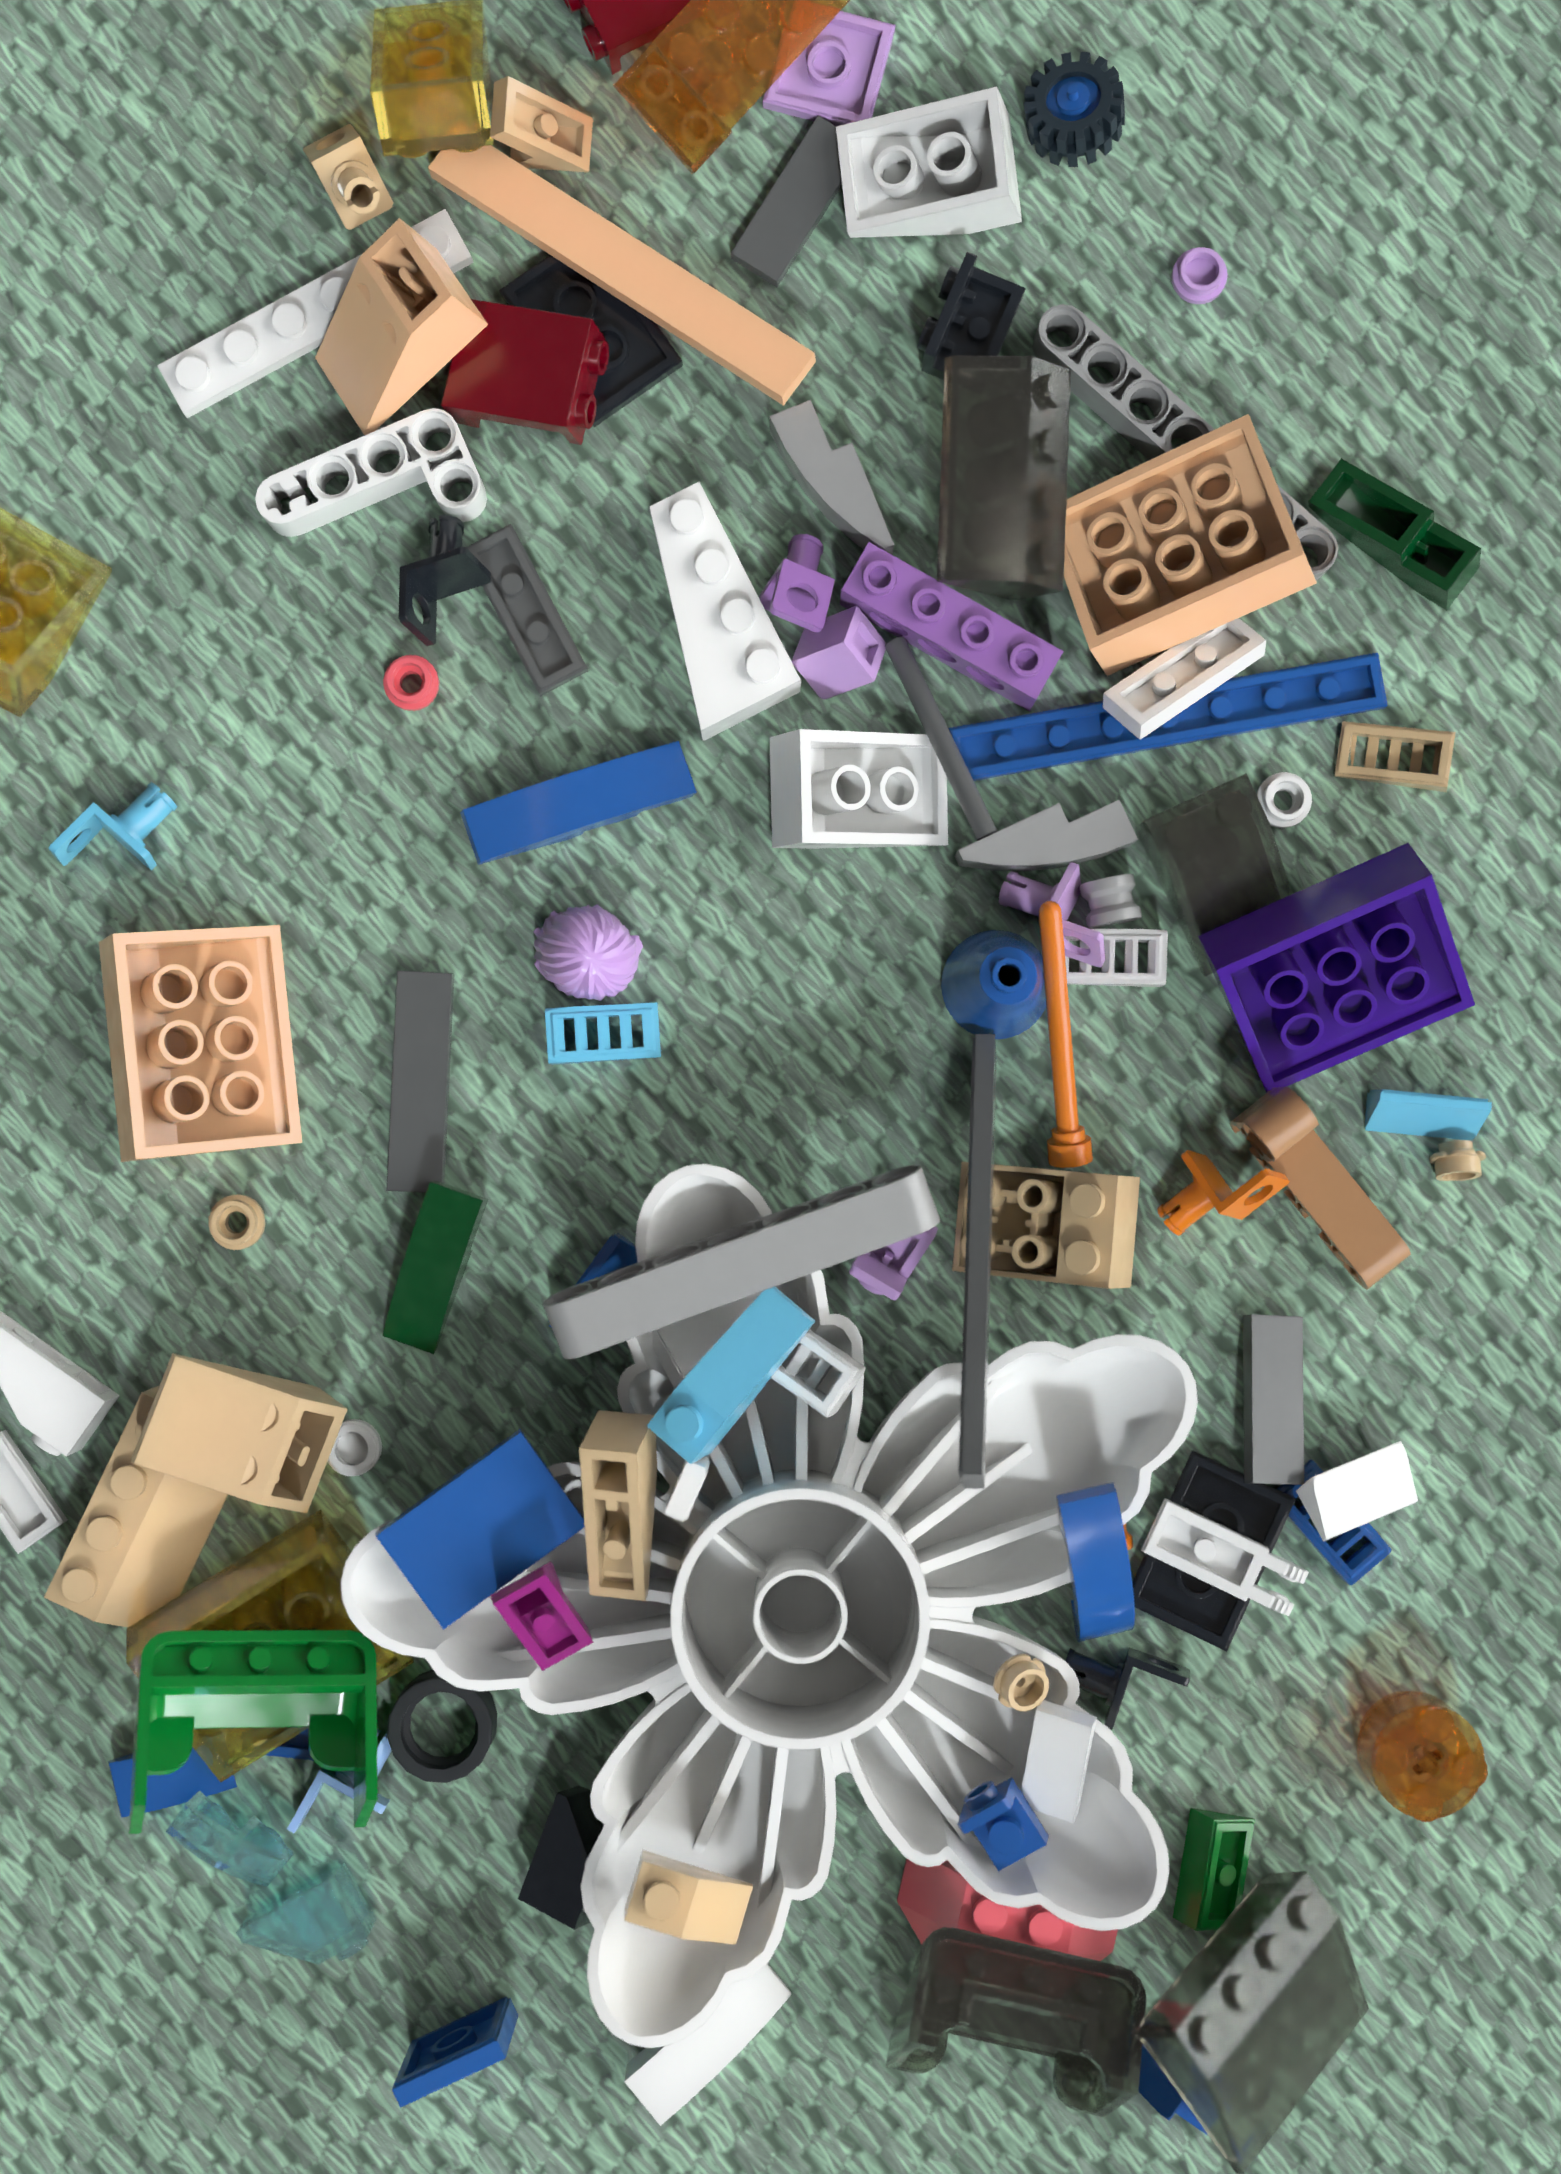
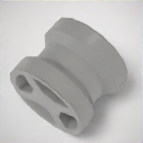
M1134 874L1106 877L1079 886L1081 897L1086 899L1089 904L1090 912L1086 917L1089 929L1131 922L1142 918L1141 908L1134 903L1131 892L1136 885Z

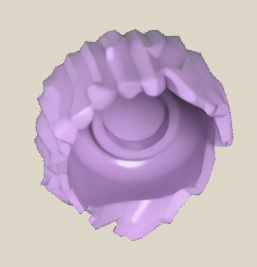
M597 904L594 907L589 905L581 908L568 907L567 911L560 913L553 911L545 919L543 927H537L533 931L537 937L534 941L536 949L534 965L546 980L553 982L555 987L567 996L573 995L575 998L601 1001L605 996L615 997L617 993L626 989L628 983L634 978L638 968L639 955L643 947L639 936H630L629 930L622 925L616 916Z

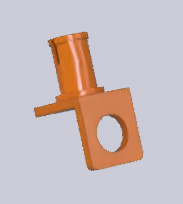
M1186 1150L1181 1154V1158L1193 1174V1182L1165 1204H1161L1157 1211L1161 1218H1164L1166 1215L1169 1216V1218L1163 1221L1164 1224L1174 1234L1180 1236L1188 1227L1214 1207L1221 1215L1243 1220L1288 1185L1290 1181L1285 1174L1270 1169H1263L1236 1191L1232 1192L1220 1172L1206 1155ZM1265 1186L1261 1191H1259V1192L1256 1193L1255 1195H1253V1196H1251V1197H1248L1251 1193H1253V1192L1256 1191L1257 1189H1259V1188Z

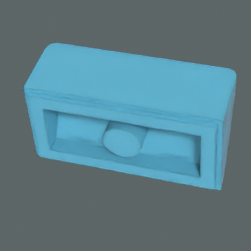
M1386 1089L1370 1090V1093H1367L1364 1128L1365 1131L1472 1141L1490 1114L1492 1102H1488L1489 1099Z

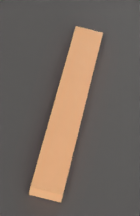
M459 126L428 166L432 179L783 406L816 363L813 351L464 127Z

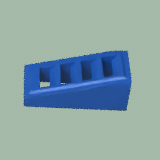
M1312 1459L1304 1465V1483L1310 1478L1323 1473L1321 1468ZM1281 1484L1277 1489L1296 1499L1299 1497L1296 1490L1302 1485ZM1293 1504L1288 1515L1330 1567L1348 1585L1355 1584L1392 1551L1370 1523L1347 1531L1328 1544L1326 1541L1323 1542L1315 1525L1312 1526L1309 1523L1310 1516L1304 1505L1297 1509ZM1363 1537L1367 1543L1346 1561H1343L1340 1556Z

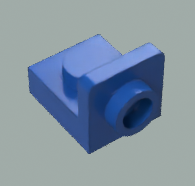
M1012 1777L996 1786L992 1781H987L974 1788L965 1796V1803L957 1824L963 1834L973 1830L998 1871L1047 1845L1048 1833Z

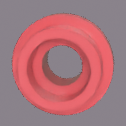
M405 655L395 659L388 666L384 674L383 685L387 697L394 705L403 710L417 711L430 705L436 698L439 690V677L432 664L423 657ZM410 674H416L422 680L420 689L414 693H407L402 688L403 679Z

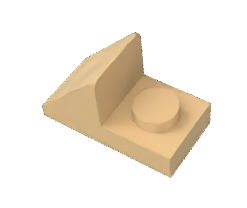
M509 76L494 82L490 137L511 147L510 158L526 168L589 172L592 117Z

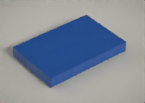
M519 1429L376 1532V1538L444 1630L583 1529L585 1524L584 1517L524 1433Z

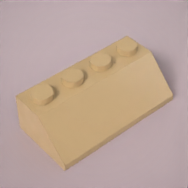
M156 1386L141 1393L44 1598L94 1622L162 1633L228 1494L133 1464L130 1461L159 1386Z

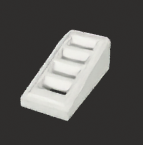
M1092 929L1102 933L1104 936L1105 961L1101 967V973H1091L1092 965L1079 961V972H1069V957L1065 956L1067 984L1161 987L1166 984L1168 932L1161 929ZM1064 936L1068 941H1080V948L1090 949L1080 939ZM1115 942H1125L1124 973H1114ZM1138 943H1148L1147 973H1138Z
M808 1330L800 1340L801 1346L785 1368L781 1365L771 1378L828 1418L835 1415L866 1367L811 1330ZM814 1352L821 1359L805 1381L798 1374ZM834 1366L841 1372L825 1394L817 1388L831 1367Z

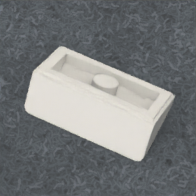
M1401 1441L1318 1474L1307 1480L1296 1490L1323 1542L1418 1501L1407 1453Z

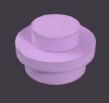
M1197 247L1189 249L1177 259L1173 267L1171 276L1173 288L1178 296L1188 303L1198 305L1209 303L1216 299L1227 282L1226 264L1221 256L1210 248Z

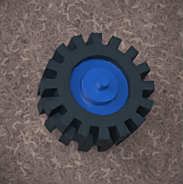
M1071 52L1061 54L1062 64L1056 66L1051 58L1044 63L1045 75L1036 70L1031 76L1032 86L1026 85L1025 102L1023 104L1031 146L1035 144L1036 153L1041 158L1049 152L1050 163L1058 166L1062 157H1067L1068 167H1078L1077 157L1085 156L1087 165L1096 162L1097 149L1106 156L1112 150V140L1119 141L1122 136V125H1125L1124 89L1122 81L1119 82V73L1114 66L1108 70L1107 60L1101 56L1097 58L1094 64H1091L1089 52H1081L1080 59L1076 62H1072Z

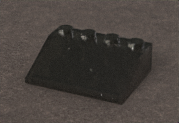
M1307 1871L1268 1873L1255 1884L1133 2031L1235 2173L1244 2174L1369 2010L1340 1917Z

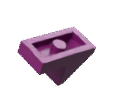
M551 1561L490 1595L492 1604L542 1671L593 1643L588 1626L564 1594Z

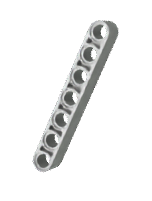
M1061 304L1051 307L1043 314L1033 342L1035 358L1047 371L1148 460L1172 450L1171 440L1181 438L1191 441L1215 430L1080 310L1071 305ZM1052 331H1063L1069 335L1073 344L1067 347H1057L1050 342L1047 334ZM1096 366L1104 367L1112 374L1114 381L1107 384L1098 383L1091 378L1088 370ZM1136 402L1145 403L1153 410L1155 418L1147 421L1140 420L1132 414L1129 405ZM1278 485L1301 545L1312 549L1317 556L1318 565L1311 567L1317 581L1332 567L1337 558L1338 544L1336 538L1328 528Z
M920 1165L904 1166L572 1286L544 1300L542 1305L563 1358H578L921 1234L935 1227L940 1222V1217L922 1167Z

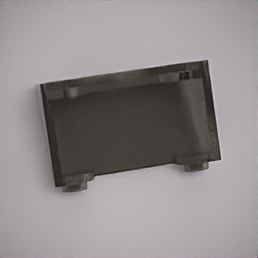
M943 1927L933 1931L921 1945L890 2037L886 2067L918 2074L931 2071L944 2057L948 2033L1055 2058L1053 2086L1058 2098L1067 2107L1075 2111L1105 2117L1138 2094L1146 2013V1991L1141 1980L1131 1970L1122 1966L962 1929Z

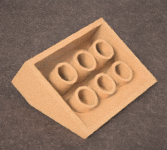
M1249 414L1041 511L1087 644L1107 676L1317 584Z
M280 925L115 933L99 942L121 1162L302 1143Z

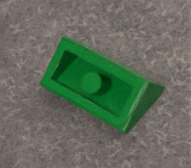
M1190 1808L1173 1918L1195 1931L1238 1928L1255 1824L1254 1818Z

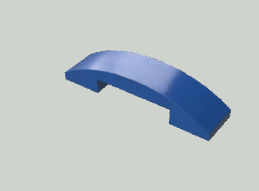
M1114 1483L1056 1495L1061 1533L1068 1555L1074 1599L1071 1600L1077 1641L1082 1642L1132 1630L1135 1624L1133 1583L1124 1526Z

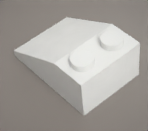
M998 87L836 126L847 233L850 238L972 234L1022 222L1010 115Z
M798 729L770 737L772 848L816 849L948 845L947 776L927 734Z

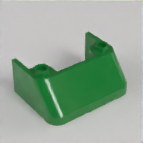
M353 1630L165 1631L152 1637L143 1648L139 1667L133 1742L129 1834H141L146 1809L147 1775H166L179 1770L191 1755L194 1729L308 1727L309 1752L312 1759L320 1767L330 1771H354V1828L366 1827L378 1800L376 1651L372 1642L362 1633Z

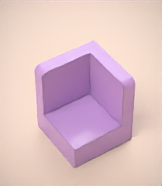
M856 605L826 617L824 627L819 633L804 628L791 662L821 699H828L874 682L886 651L885 645L887 643Z

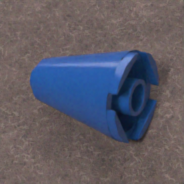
M988 930L966 938L950 954L942 973L941 990L946 1009L959 1026L974 1035L995 1034V1039H1006L1021 1034L1037 1022L1046 1008L1042 954L1030 941L1009 931ZM999 969L1005 971L1010 976L1012 981L1011 987L1005 986L999 981Z

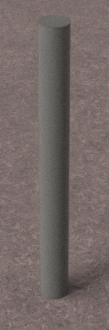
M897 637L889 641L885 645V649L977 841L998 832L905 637Z

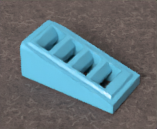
M657 1002L545 1008L548 1063L551 1065L661 1058ZM642 1015L644 1047L633 1048L631 1016ZM619 1016L621 1048L611 1049L609 1017ZM588 1018H597L599 1046L597 1050H588ZM574 1019L576 1051H566L564 1020Z

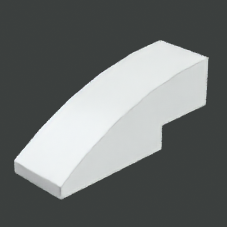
M767 1963L752 1977L731 1983L718 2008L706 2023L690 2036L669 2046L645 2048L627 2063L624 2082L661 2126L718 2075L756 2036L792 1995L791 1991Z

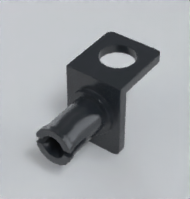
M439 515L440 531L438 530V520L435 517L429 521V557L400 567L399 620L426 646L436 644L437 600L491 582V572L466 547H462L464 524L460 519L451 515ZM413 597H415L422 609L423 624L418 620L414 612Z
M1130 1647L1124 1664L1118 1662L1117 1667L1077 1653L1071 1648L1065 1660L1077 1676L1079 1689L1106 1699L1105 1705L1109 1706L1104 1725L1111 1730L1114 1727L1133 1667L1187 1687L1191 1678L1190 1669Z

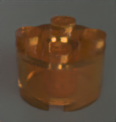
M1397 1691L1378 1700L1363 1717L1357 1742L1359 1765L1369 1782L1400 1812L1422 1822H1431L1437 1818L1449 1816L1467 1805L1479 1787L1486 1781L1488 1766L1485 1762L1484 1750L1478 1734L1467 1720L1440 1698L1423 1692ZM1423 1746L1422 1750L1425 1755L1418 1760L1415 1751Z

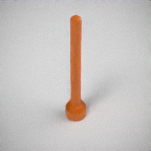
M1046 901L1039 908V923L1057 1127L1051 1130L1052 1137L1047 1140L1048 1162L1054 1167L1072 1168L1083 1166L1093 1161L1091 1137L1085 1135V1127L1079 1125L1062 912L1058 903Z

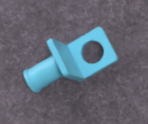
M150 782L147 788L118 817L114 814L109 816L93 802L51 843L49 850L57 861L66 866L104 828L152 871L157 864L150 852L144 848L145 843L142 840L178 807L165 792L161 794L159 792L160 788ZM80 832H82V833L80 834V836H79L73 843H71V841H72Z

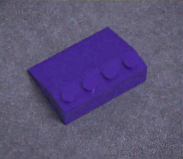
M1409 843L1198 936L1266 1093L1275 1087H1287L1475 1005L1433 876Z

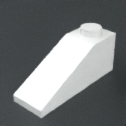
M0 1311V1387L19 1423L33 1433L31 1439L39 1448L52 1455L59 1456L63 1454L68 1456L82 1450L120 1395Z

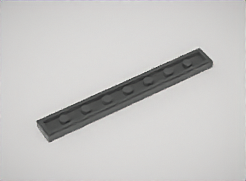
M975 1034L972 1043L958 1471L960 1483L964 1488L985 1489L997 1060L995 1034Z

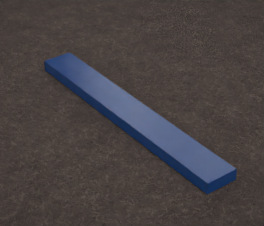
M1377 652L1230 678L1141 740L1103 708V701L948 729L973 781L1375 711L1385 709L1388 704Z

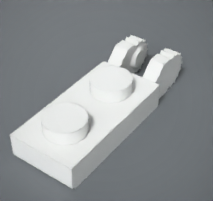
M1164 1498L1141 1548V1551L1239 1599L1247 1601V1598L1287 1616L1290 1615L1294 1604L1286 1596L1254 1584L1262 1565L1294 1583L1304 1584L1309 1573L1304 1568L1270 1553L1268 1547Z

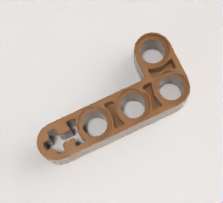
M1289 1087L1272 1088L1230 1122V1126L1235 1134L1241 1131L1251 1143L1252 1147L1249 1151L1264 1169H1270L1286 1175L1290 1182L1286 1185L1287 1190L1284 1191V1194L1305 1219L1308 1216L1313 1219L1322 1230L1318 1234L1319 1237L1355 1281L1368 1290L1410 1256V1249L1313 1130L1319 1123L1307 1104Z

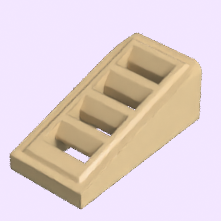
M1342 721L1334 776L1446 792L1456 732ZM1357 736L1368 737L1364 767L1353 766ZM1380 739L1391 741L1387 769L1375 768ZM1402 742L1413 744L1409 772L1398 771ZM1424 745L1435 747L1432 774L1420 773ZM1351 751V766H1348L1349 753Z

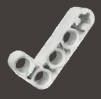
M432 408L418 412L268 477L258 487L255 501L258 511L274 531L283 536L294 537L426 481L443 513L457 517L462 522L471 521L482 513L486 506L487 495L457 423L444 410ZM443 432L451 435L449 443L442 450L430 451L425 448L427 440L433 434ZM387 454L400 456L398 465L392 471L387 473L375 471L376 463L382 456ZM339 475L349 477L348 485L344 491L335 495L325 493L326 484L330 479ZM467 482L473 485L472 492L463 501L455 502L446 498L448 490L455 483ZM306 487L310 488L318 502L310 503L308 500L310 497L304 490ZM289 497L291 499L289 502L291 511L288 514L282 515L280 512L282 510L280 501Z

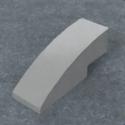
M811 400L769 416L770 433L785 464L804 493L824 516L862 549H865L868 542L892 555L894 542L853 443L831 450Z
M1120 800L1114 801L1070 823L1060 803L959 849L955 854V859L959 866L990 871H1036L1067 867L1070 862L1079 864L1117 852L1131 846L1138 838Z

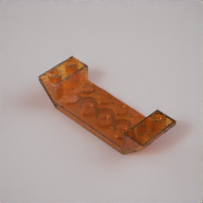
M690 0L636 58L613 87L690 173L694 174L733 132L731 130L733 126L850 0Z

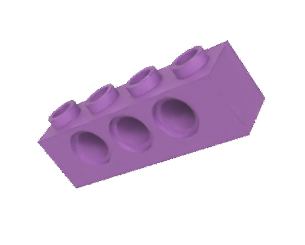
M870 542L866 545L841 590V606L849 609L857 605L871 623L896 637H905L910 645L1028 711L1031 710L1064 652Z

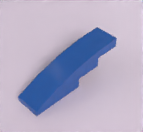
M679 741L516 790L463 809L460 814L477 863L480 865L580 836L585 831L635 817L642 811L692 797L697 791Z

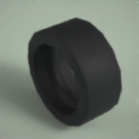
M434 1670L419 1674L404 1687L389 1714L387 1738L393 1756L406 1772L426 1782L448 1783L466 1777L482 1763L496 1735L498 1713L489 1691H474L455 1687L439 1677ZM437 1692L452 1693L464 1699L472 1709L476 1721L475 1734L470 1744L460 1753L449 1757L433 1756L423 1751L414 1741L410 1729L411 1714L416 1704L424 1697Z

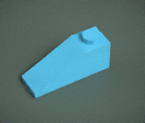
M776 1287L762 1291L679 1383L647 1424V1427L690 1465L711 1454L815 1323V1320Z

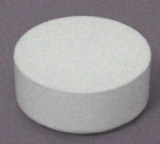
M351 1419L344 1421L327 1461L328 1464L337 1473L345 1476H359L368 1472L378 1462L382 1452V1442L379 1433L371 1424L363 1420Z

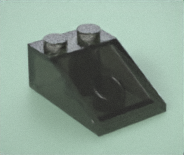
M1247 773L1144 820L1135 828L1204 977L1212 974L1213 971L1198 936L1292 895L1271 825Z

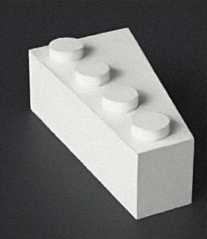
M697 482L650 506V512L703 741L799 693L801 679L700 482Z

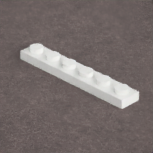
M446 209L411 227L437 248L453 273L474 263ZM361 255L157 365L183 414L189 418L318 348L324 339Z

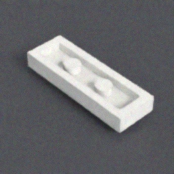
M1237 618L1168 649L1103 693V708L1141 740L1263 657L1266 640L1241 619Z

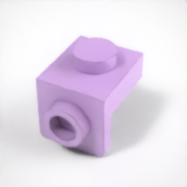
M933 1227L921 1234L855 1257L849 1273L857 1278L860 1284L868 1291L878 1295L884 1294L892 1300H897L904 1289L908 1277L935 1238L938 1228Z

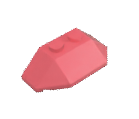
M906 1858L897 1902L940 1977L1050 2002L1113 1952L1118 1930L1099 1931L1078 1927L1058 1918L1040 1904L1022 1908L996 1904L974 1890L948 1860L939 1866L925 1867L917 1865Z

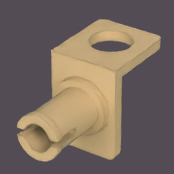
M347 124L303 148L306 157L314 167L346 229L351 230L393 207V201L360 135L351 124Z

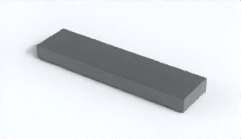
M397 971L386 1191L426 1193L430 1181L445 1183L455 976L453 973Z

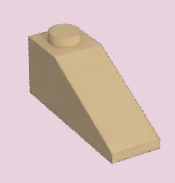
M598 1410L579 1447L589 1595L646 1601L657 1478L656 1434L647 1427V1424L654 1415Z

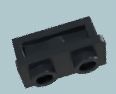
M967 252L960 269L952 265L949 267L938 298L946 301L939 319L932 316L928 317L917 348L925 351L921 371L982 396L1026 288L976 268L977 255Z

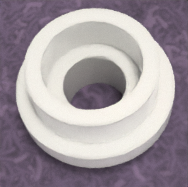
M1288 772L1276 773L1265 779L1259 786L1255 797L1256 809L1260 817L1269 825L1278 828L1292 827L1301 822L1309 813L1312 804L1311 791L1301 777ZM1277 791H1285L1292 797V806L1289 810H1280L1275 806L1273 799Z

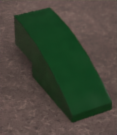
M1342 458L1308 501V506L1330 527L1417 593L1446 611L1480 568V547L1434 522V511Z
M430 1181L405 1253L382 1336L435 1354L472 1252L471 1247L489 1199L439 1181Z

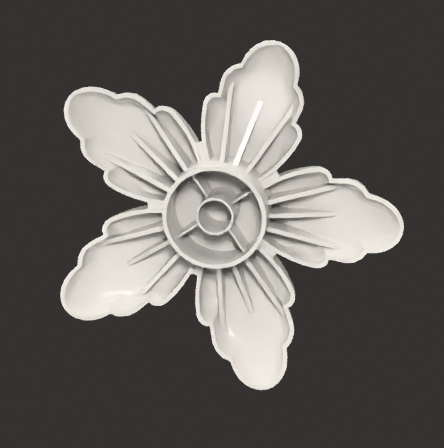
M709 1164L682 1167L669 1173L658 1182L643 1203L636 1228L635 1247L638 1262L647 1260L768 1216L772 1212L760 1193L738 1174L726 1168ZM821 1270L775 1286L815 1320V1323L809 1330L864 1366L863 1341L856 1325L849 1318L841 1314H829L824 1276ZM762 1291L626 1340L635 1364L626 1368L619 1379L617 1387L618 1402L623 1412L655 1415L685 1376ZM1113 1335L1094 1339L1073 1349L1054 1341H1030L1002 1354L988 1365L985 1489L964 1488L960 1483L958 1471L962 1363H947L930 1371L895 1405L869 1442H864L857 1437L863 1404L864 1373L837 1413L828 1418L770 1378L714 1451L707 1455L710 1461L707 1475L687 1520L684 1519L683 1522L665 1515L664 1512L685 1459L656 1435L657 1469L670 1484V1487L666 1493L659 1489H656L649 1592L646 1601L589 1595L585 1527L502 1587L504 1588L551 1561L564 1594L588 1626L593 1643L544 1671L541 1670L492 1604L490 1596L443 1630L376 1538V1532L392 1520L370 1531L354 1547L345 1562L341 1578L342 1602L350 1620L364 1636L379 1646L401 1655L426 1658L435 1673L455 1687L474 1691L519 1688L521 1699L529 1708L547 1715L586 1711L611 1705L644 1692H649L654 1697V1700L637 1717L612 1750L596 1776L590 1794L591 1809L595 1817L604 1826L586 1861L581 1882L583 1908L595 1929L588 1952L587 1980L590 1998L599 2019L613 2035L628 2044L645 2048L669 2046L683 2040L706 2023L720 2005L731 1983L752 1977L770 1961L781 1941L791 1900L803 1901L813 1897L823 1887L828 1878L836 1826L835 1777L844 1772L853 1775L868 1808L885 1834L905 1858L925 1867L939 1866L948 1860L974 1890L996 1904L1014 1908L1040 1904L1064 1921L1078 1927L1099 1931L1124 1929L1141 1922L1156 1909L1167 1886L1169 1876L1168 1849L1162 1831L1150 1810L1132 1792L1133 1768L1125 1746L1099 1720H1096L1079 1812L1074 1823L1033 1810L1049 1835L1046 1846L998 1871L973 1830L963 1834L957 1823L965 1803V1796L977 1786L987 1781H992L996 1786L1012 1777L1020 1791L1022 1789L1037 1707L1029 1711H1018L1000 1703L998 1700L999 1693L995 1692L993 1682L997 1671L1005 1661L1018 1654H1027L1031 1659H1039L1045 1667V1674L1049 1680V1690L1044 1700L1089 1714L1075 1704L1080 1695L1079 1681L1074 1670L1065 1660L1016 1631L974 1616L973 1611L976 1607L1008 1603L1039 1595L1071 1582L1067 1549L1061 1533L1056 1495L1113 1482L1117 1492L1123 1525L1139 1513L1150 1493L1152 1471L1170 1459L1183 1444L1195 1419L1198 1404L1196 1382L1188 1364L1175 1350L1158 1340L1140 1335ZM800 1342L781 1364L783 1367H787L801 1346ZM813 1352L798 1376L806 1381L821 1357ZM832 1366L817 1389L826 1394L841 1371ZM566 1462L549 1466L548 1468L584 1517L580 1463ZM642 1849L753 1884L736 1945L680 1939L624 1921L625 1905Z

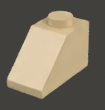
M642 1849L625 1905L624 1921L680 1939L736 1945L753 1884Z

